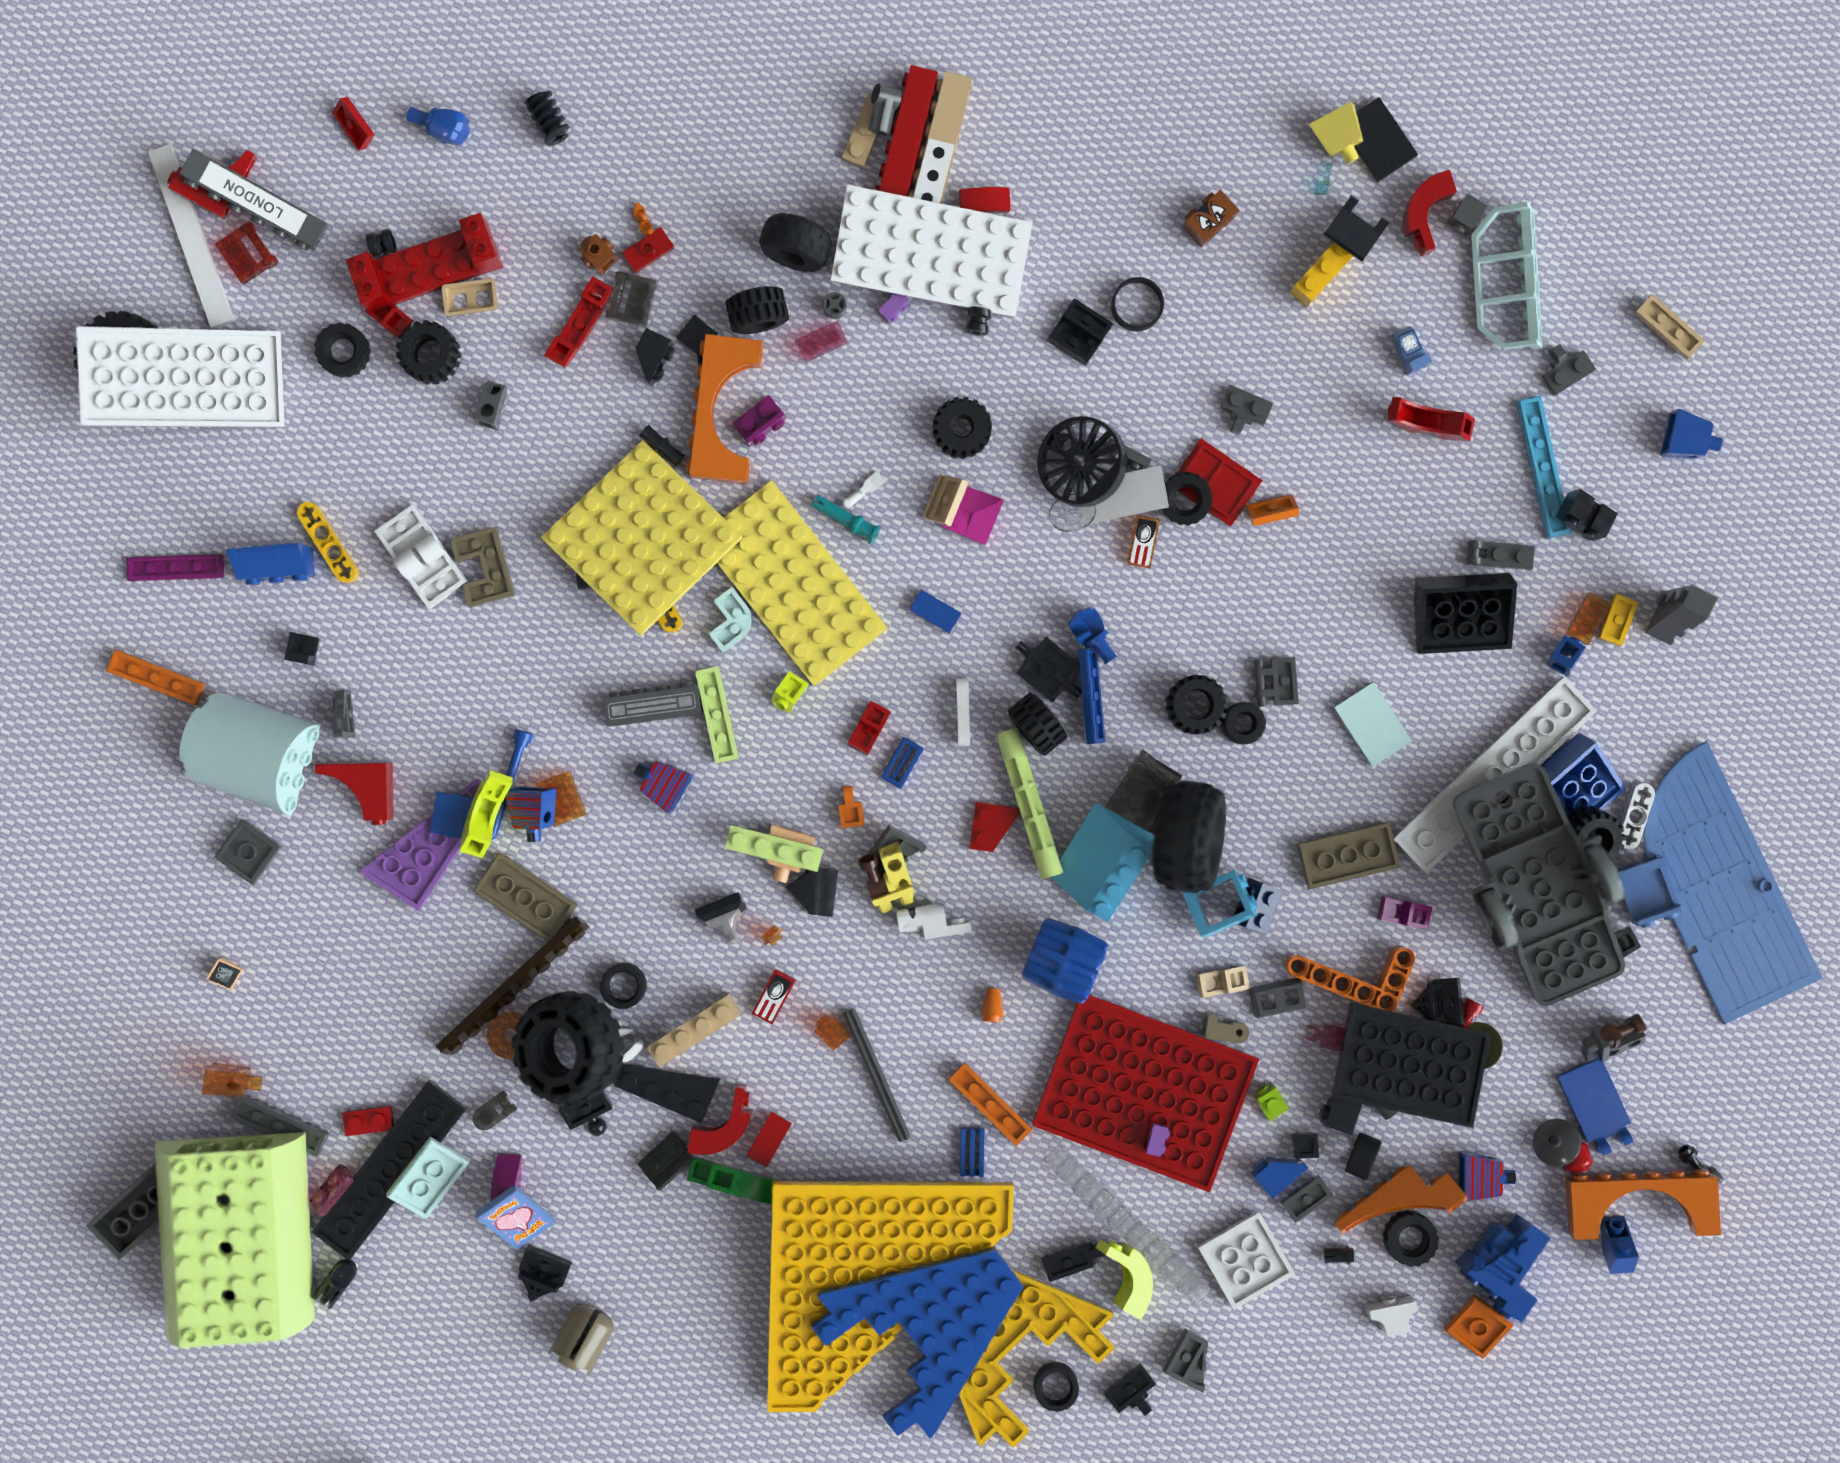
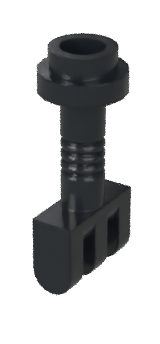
M1686 1144L1678 1150V1158L1682 1163H1689L1694 1170L1705 1169L1696 1157L1698 1151L1695 1147ZM1714 1167L1708 1169L1709 1173L1718 1177V1182L1722 1183L1724 1181V1178Z

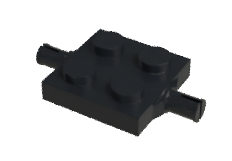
M1047 636L1033 649L1028 647L1022 640L1015 647V649L1026 656L1023 665L1016 674L1051 703L1054 702L1060 693L1066 690L1076 699L1082 694V690L1072 683L1075 675L1080 670L1079 663Z

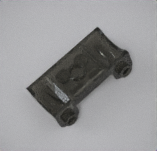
M1140 749L1129 766L1127 773L1104 807L1147 831L1158 814L1162 795L1170 784L1179 783L1183 775L1169 768L1143 749Z

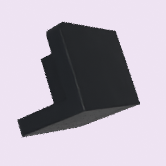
M290 632L284 660L314 666L320 639Z

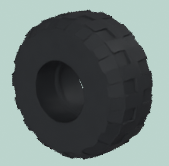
M775 213L765 221L759 239L761 250L772 261L784 267L802 272H815L824 267L832 247L830 235L822 226L805 217L791 213Z

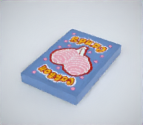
M513 1185L475 1212L480 1222L516 1250L556 1223L550 1213L516 1185Z

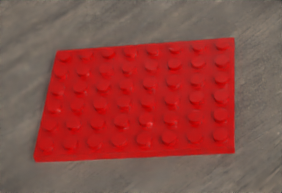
M1089 994L1084 1003H1076L1032 1121V1126L1210 1193L1259 1058ZM1152 1122L1166 1125L1168 1130H1170L1169 1138L1164 1143L1166 1150L1164 1154L1162 1153L1161 1157L1145 1152Z

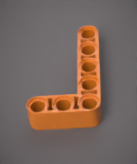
M1394 946L1389 951L1376 986L1297 954L1287 956L1283 965L1286 972L1294 977L1368 1007L1392 1012L1398 1005L1414 965L1415 954L1404 946ZM1401 951L1406 953V960L1403 963L1397 961V955ZM1299 959L1302 964L1301 968L1293 972L1291 964L1294 960ZM1321 968L1323 970V977L1316 981L1313 978V973L1316 969ZM1396 973L1398 980L1394 985H1390L1388 978L1391 974ZM1343 977L1345 979V986L1342 989H1337L1335 982L1338 978ZM1365 986L1367 994L1365 997L1359 998L1357 995L1358 989ZM1387 995L1389 1003L1385 1007H1381L1379 1003L1380 998Z

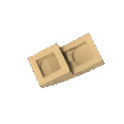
M1245 965L1195 974L1200 998L1250 989Z

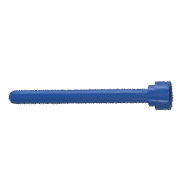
M519 729L514 731L515 748L506 776L513 778L510 789H512L524 748L528 746V743L531 744L534 735ZM506 796L501 803L494 822L492 840L497 837L507 805Z

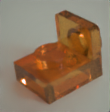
M825 1014L815 1023L817 1027L814 1032L820 1035L832 1051L851 1036L834 1014L829 1017Z

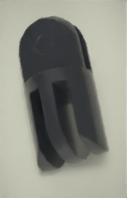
M347 1259L337 1262L313 1293L312 1299L317 1300L324 1291L319 1303L325 1305L330 1299L327 1308L331 1309L355 1278L357 1273L356 1264L352 1260L348 1261Z

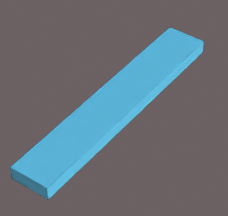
M1536 396L1516 401L1546 539L1572 533L1571 528L1566 527L1563 521L1556 517L1564 501V495L1542 397Z

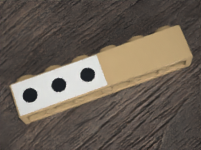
M945 71L943 79L939 78L936 92L939 93L938 101H933L930 115L934 117L932 124L927 123L924 138H928L926 147L921 146L918 159L922 161L920 169H915L913 183H916L914 192L910 191L908 197L942 204L973 78Z

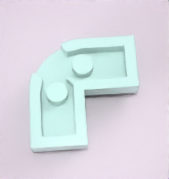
M733 587L713 600L727 618L725 622L709 633L723 653L742 640L748 634L752 624L749 608Z

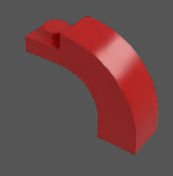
M1450 170L1435 174L1424 181L1410 197L1403 214L1404 236L1414 235L1413 244L1421 257L1430 254L1436 248L1427 221L1430 207L1438 202L1451 199L1457 193Z
M737 1084L732 1114L724 1124L717 1127L693 1125L687 1153L699 1155L715 1154L729 1148L739 1140L745 1132L753 1112L751 1109H744V1106H748L750 1092H746L747 1085Z

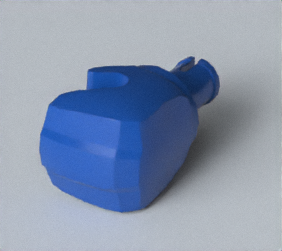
M410 107L407 112L408 122L426 127L427 135L442 143L462 145L470 134L469 119L459 111L447 108H432L427 113Z
M1092 606L1077 610L1068 622L1069 628L1075 635L1076 640L1085 649L1089 647L1094 648L1106 665L1116 658L1117 655L1105 640L1109 632L1107 629L1105 630L1103 620Z

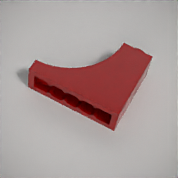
M245 150L240 159L228 168L247 178L257 157L252 152ZM181 167L178 168L177 172L174 170L171 172L167 181L170 184L168 188L171 192L225 220L230 211V208H228L229 203L222 199L217 202L206 196V190L200 187L195 190L183 183L184 178L179 174L182 169Z
M393 763L315 764V774L334 777L345 783L354 792L362 808L363 821L371 820V825H386V820H393Z

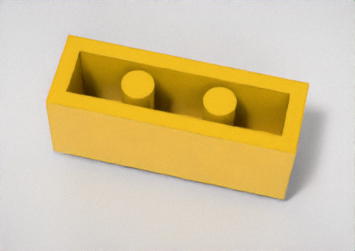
M1333 242L1294 285L1290 293L1307 308L1350 261L1353 255Z

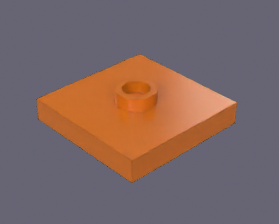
M1473 1294L1445 1325L1444 1329L1445 1332L1484 1359L1514 1325L1513 1322L1502 1316L1499 1311L1476 1294Z

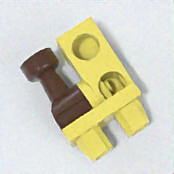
M899 842L878 849L886 873L879 875L876 869L878 859L875 854H866L858 860L861 870L867 872V886L874 907L877 906L882 914L893 909L891 901L899 898L904 906L914 902L913 893L915 892Z

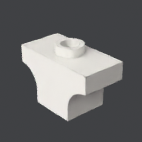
M1411 1295L1400 1298L1388 1296L1380 1302L1366 1304L1365 1310L1371 1320L1380 1322L1382 1331L1389 1337L1410 1332L1409 1319L1414 1312L1418 1311L1417 1302Z

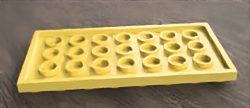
M772 480L724 517L743 538L717 564L813 686L820 683L888 629Z

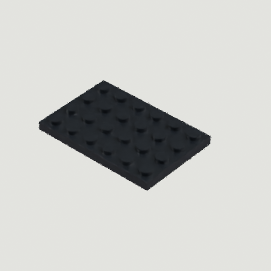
M1350 1003L1331 1097L1473 1128L1491 1033Z

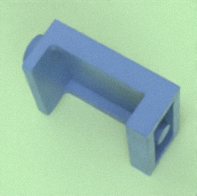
M1655 855L1617 869L1623 893L1626 897L1624 903L1630 919L1634 925L1641 926V928L1654 925L1655 920L1664 918V920L1675 918L1678 916V912L1683 911L1665 869L1667 864L1661 855Z

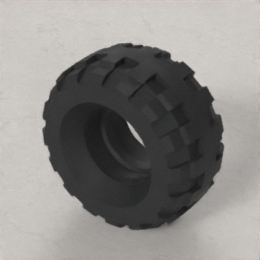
M1182 780L1179 783L1170 784L1163 793L1154 829L1152 866L1155 880L1159 884L1165 885V888L1180 892L1199 893L1200 891L1209 890L1214 885L1222 857L1226 825L1225 795L1220 789L1214 788L1212 784Z
M576 991L549 995L531 1004L524 1015L520 1017L515 1027L517 1034L512 1038L511 1046L515 1051V1056L512 1058L514 1067H518L521 1074L519 1078L522 1083L526 1084V1086L529 1085L531 1087L530 1091L537 1097L545 1098L546 1101L557 1105H571L583 1102L602 1093L615 1080L616 1071L620 1070L623 1056L620 1053L624 1048V1038H620L618 1029L621 1027L618 1020L611 1017V1010L603 1002L598 1003L594 996L587 993H576ZM558 1028L564 1030L574 1043L576 1058L572 1069L565 1067L555 1054L554 1036Z

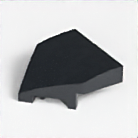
M819 867L818 872L806 869L805 873L785 887L807 914L833 917L838 878L837 869Z
M1460 977L1434 979L1432 982H1428L1427 987L1411 1004L1414 1009L1419 1010L1429 1020L1454 1026L1465 1025Z
M528 1245L519 1266L518 1278L522 1280L528 1291L527 1296L530 1302L548 1293H556L564 1285L572 1262Z

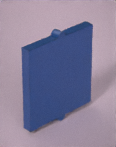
M436 792L430 833L446 835L448 838H461L473 797L461 796L458 792L454 794Z

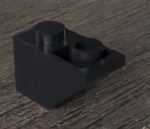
M645 328L635 349L646 381L649 385L654 386L655 382H660L664 374V369L662 368L666 360L670 361L672 359L675 349L673 348L672 340Z

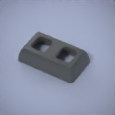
M1299 978L1264 984L1249 989L1255 1018L1301 1010L1307 1006L1302 981ZM1296 989L1299 999L1298 1003L1286 1005L1284 991ZM1273 994L1276 1004L1275 1008L1263 1010L1261 996Z

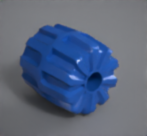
M1046 918L1041 925L1022 971V977L1053 995L1077 1003H1084L1094 986L1097 974H1099L1106 956L1108 943L1081 928Z

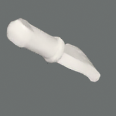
M876 471L864 481L861 489L857 488L854 493L843 500L842 507L850 509L857 501L864 498L866 493H872L880 488L886 480Z

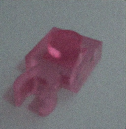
M1324 1023L1323 1030H1319L1314 1025H1307L1308 1029L1315 1030V1035L1313 1037L1305 1036V1039L1311 1042L1321 1040V1048L1340 1051L1345 1027Z

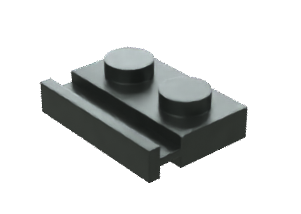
M671 1132L637 1164L655 1185V1188L661 1191L696 1158L691 1153H687L688 1148L675 1132Z

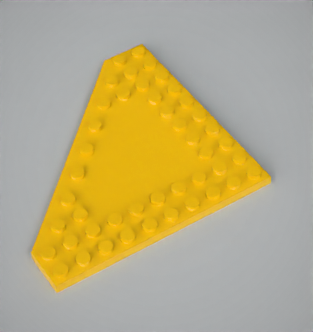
M773 1181L767 1412L817 1411L830 1395L833 1396L841 1389L855 1372L858 1373L871 1361V1358L879 1350L882 1351L903 1329L902 1325L898 1322L879 1336L866 1318H864L826 1346L812 1329V1324L829 1312L818 1298L819 1291L994 1247L1000 1239L1012 1232L1014 1183Z

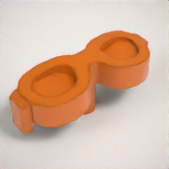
M639 202L635 203L633 216L640 223L639 229L644 235L653 234L654 228L650 221L647 220L648 217L644 207Z

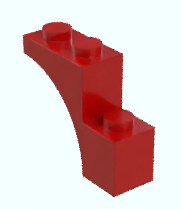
M1392 397L1391 405H1389L1387 412L1388 421L1405 431L1435 434L1444 440L1471 441L1475 418L1466 412L1431 408L1410 402L1401 397Z

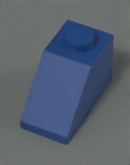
M1268 1157L1255 1163L1253 1166L1254 1170L1250 1173L1274 1199L1309 1167L1300 1159Z

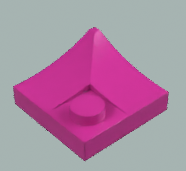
M967 486L951 527L943 525L942 528L986 546L1004 499Z

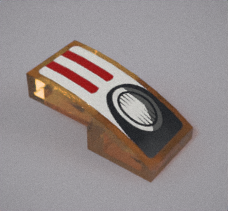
M1136 515L1127 559L1128 565L1144 568L1151 567L1160 519Z

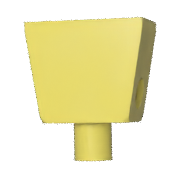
M1352 102L1309 124L1330 156L1334 157L1341 153L1346 165L1359 159L1354 146L1363 142V137L1355 106Z

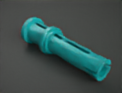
M820 494L817 495L816 501L811 506L812 508L850 528L851 534H858L868 540V544H873L881 530V526H874L864 520V516H855Z

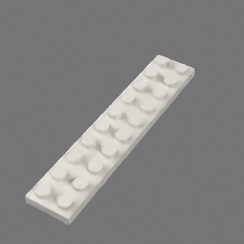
M1561 677L1394 836L1395 843L1423 873H1427L1465 837L1453 808V800L1456 795L1528 763L1541 765L1597 710L1565 677ZM1504 790L1499 791L1496 795V801L1501 803L1509 795L1508 792Z

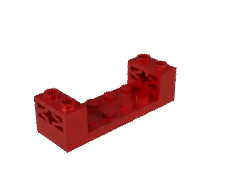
M480 212L458 220L461 227L459 231L393 254L374 259L369 252H365L345 259L361 305L369 312H377L388 308L389 305H397L440 290L445 284L460 283L503 268L504 266L490 226Z

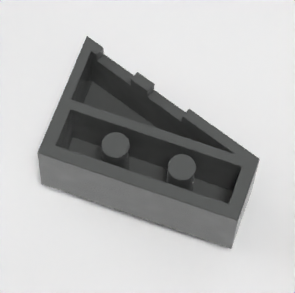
M1694 585L1662 592L1656 602L1658 607L1645 633L1671 645L1674 643L1675 636L1683 637L1686 633L1685 629L1693 630L1708 619L1718 597Z

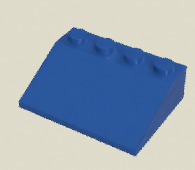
M1581 733L1576 734L1541 765L1545 769L1566 815L1573 814L1572 810L1575 808L1580 810L1581 806L1589 808L1593 806L1603 810L1626 790L1597 742Z

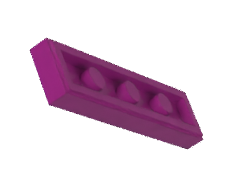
M222 554L127 558V581L129 582L224 578V555Z

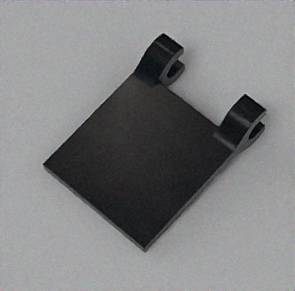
M1351 195L1324 235L1363 262L1390 222L1382 217L1375 227L1368 224L1352 212L1359 200Z

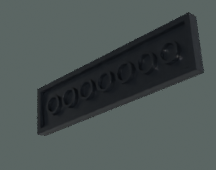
M429 1080L315 1226L312 1233L345 1259L351 1260L395 1203V1201L387 1197L386 1193L428 1138L432 1137L441 1143L467 1108L432 1080Z

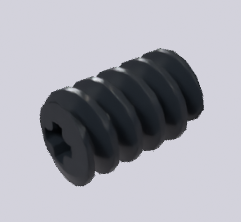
M549 90L530 96L525 101V104L527 105V110L531 113L533 121H536L535 125L540 130V135L544 138L545 144L553 146L567 139L568 134L565 132L570 127L568 124L561 125L565 121V117L562 115L557 116L561 112L559 107L552 108L557 102L555 99H549L552 96V92Z

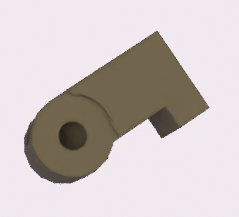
M1205 1012L1201 1035L1209 1039L1243 1043L1249 1037V1029L1241 1021H1219L1218 1015L1215 1013Z

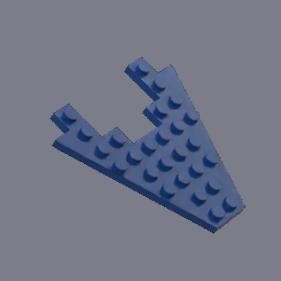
M992 1247L819 1291L818 1298L829 1312L812 1324V1329L827 1346L864 1318H866L879 1336L899 1322L924 1353L923 1357L907 1368L908 1373L919 1388L885 1412L883 1419L897 1436L917 1422L931 1439L1023 1289V1284L996 1248Z

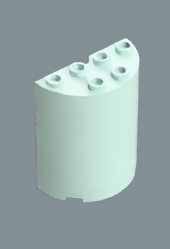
M221 692L207 697V703L202 708L197 707L190 716L181 738L179 759L181 762H184V775L195 783L292 816L297 806L300 788L305 781L302 769L311 762L312 750L319 737L320 724Z

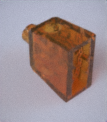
M212 1063L205 1070L202 1094L243 1097L248 1090L261 1091L263 1077L250 1075L251 1068ZM233 1078L237 1079L239 1081V1084L235 1083Z

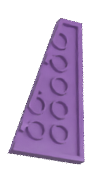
M475 779L460 791L459 795L474 798L481 780ZM433 814L398 840L387 851L379 855L368 866L359 871L418 911L421 910L460 850L461 838H448L446 835L430 833Z

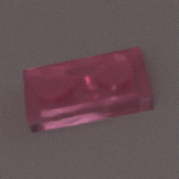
M838 320L795 340L805 363L848 344Z
M339 1163L309 1200L317 1215L325 1217L354 1181L347 1166Z

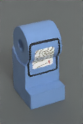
M1411 326L1392 334V341L1397 355L1407 375L1428 366L1432 362L1429 354L1425 353L1417 333Z

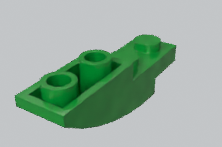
M694 1156L696 1159L691 1162L687 1176L688 1181L735 1196L772 1204L773 1181L780 1180Z

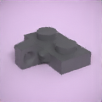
M1559 344L1548 351L1554 361L1551 363L1553 369L1541 377L1553 396L1595 371L1596 368L1584 350L1573 356L1570 352L1566 353Z
M1230 385L1220 408L1232 413L1230 417L1235 419L1231 432L1239 435L1245 424L1250 425L1251 422L1263 426L1273 406V402Z

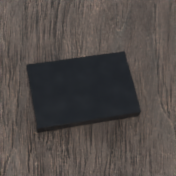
M1380 97L1356 112L1363 142L1355 145L1354 148L1378 183L1419 155Z

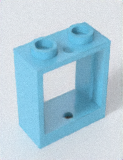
M1233 870L1215 878L1214 885L1210 889L1232 880L1246 911L1210 926L1197 896L1206 891L1182 893L1201 937H1210L1257 916L1255 909H1258V905L1253 895H1248L1246 887L1249 885L1243 873L1239 874L1238 871Z

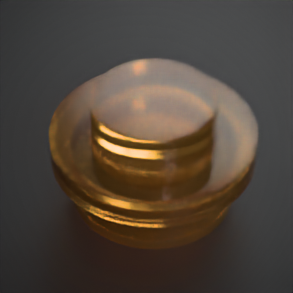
M774 925L761 936L764 940L763 944L766 946L769 943L773 946L782 938L780 933L783 929Z

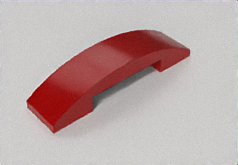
M593 276L591 277L580 295V302L559 336H555L544 357L566 368L581 349L600 318L613 291L611 286Z

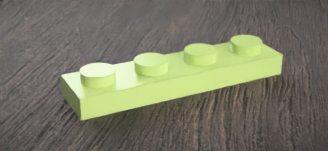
M717 666L695 671L715 764L739 759L720 668Z
M730 825L725 849L818 872L824 849Z

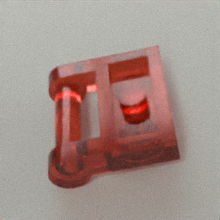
M252 222L245 223L215 243L243 285L265 270L275 267L279 262L275 255H271L256 233V227ZM248 236L263 258L260 262H256L242 241V238Z

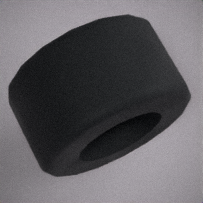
M1240 702L1231 705L1225 711L1226 716L1221 721V728L1229 741L1235 744L1246 745L1256 742L1262 737L1266 729V718L1258 706L1250 702ZM1241 714L1248 715L1252 720L1251 729L1245 733H1241L1235 728V719Z
M1360 1132L1347 1162L1345 1172L1367 1180L1382 1141Z

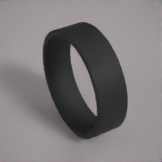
M1133 277L1122 282L1117 287L1111 302V310L1116 322L1123 328L1135 332L1144 331L1154 326L1164 309V297L1161 289L1156 283L1143 277ZM1132 283H1142L1151 287L1156 292L1160 301V311L1156 319L1143 326H1134L1120 318L1116 311L1115 298L1124 286Z

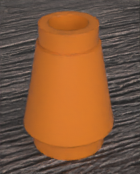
M986 988L980 1016H983L982 1022L1001 1023V1017H1004L1000 989Z

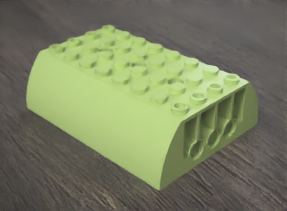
M306 1132L157 1141L155 1143L164 1322L167 1341L178 1348L278 1341L305 1329L315 1318L314 1299L311 1297L314 1292ZM222 1193L227 1194L230 1197V1203L227 1205L220 1204L217 1196ZM220 1243H231L233 1251L229 1253L223 1252L220 1249ZM230 1289L235 1293L236 1297L233 1300H226L222 1292Z

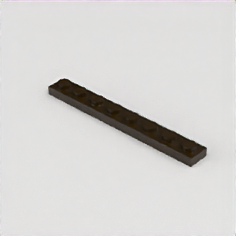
M575 916L436 1045L440 1053L452 1055L459 1052L463 1048V1044L469 1038L475 1037L486 1022H490L497 1017L498 1011L501 1008L511 1004L515 1000L516 995L521 990L528 988L539 973L541 974L549 969L550 963L554 959L564 955L574 941L580 940L585 935V931L590 927L587 922Z

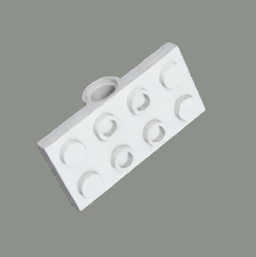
M414 504L374 531L392 556L397 569L408 579L428 609H431L463 587V584L469 583Z

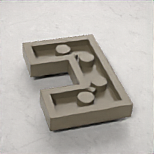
M497 527L450 539L457 563L479 557L485 579L463 584L469 608L516 596Z

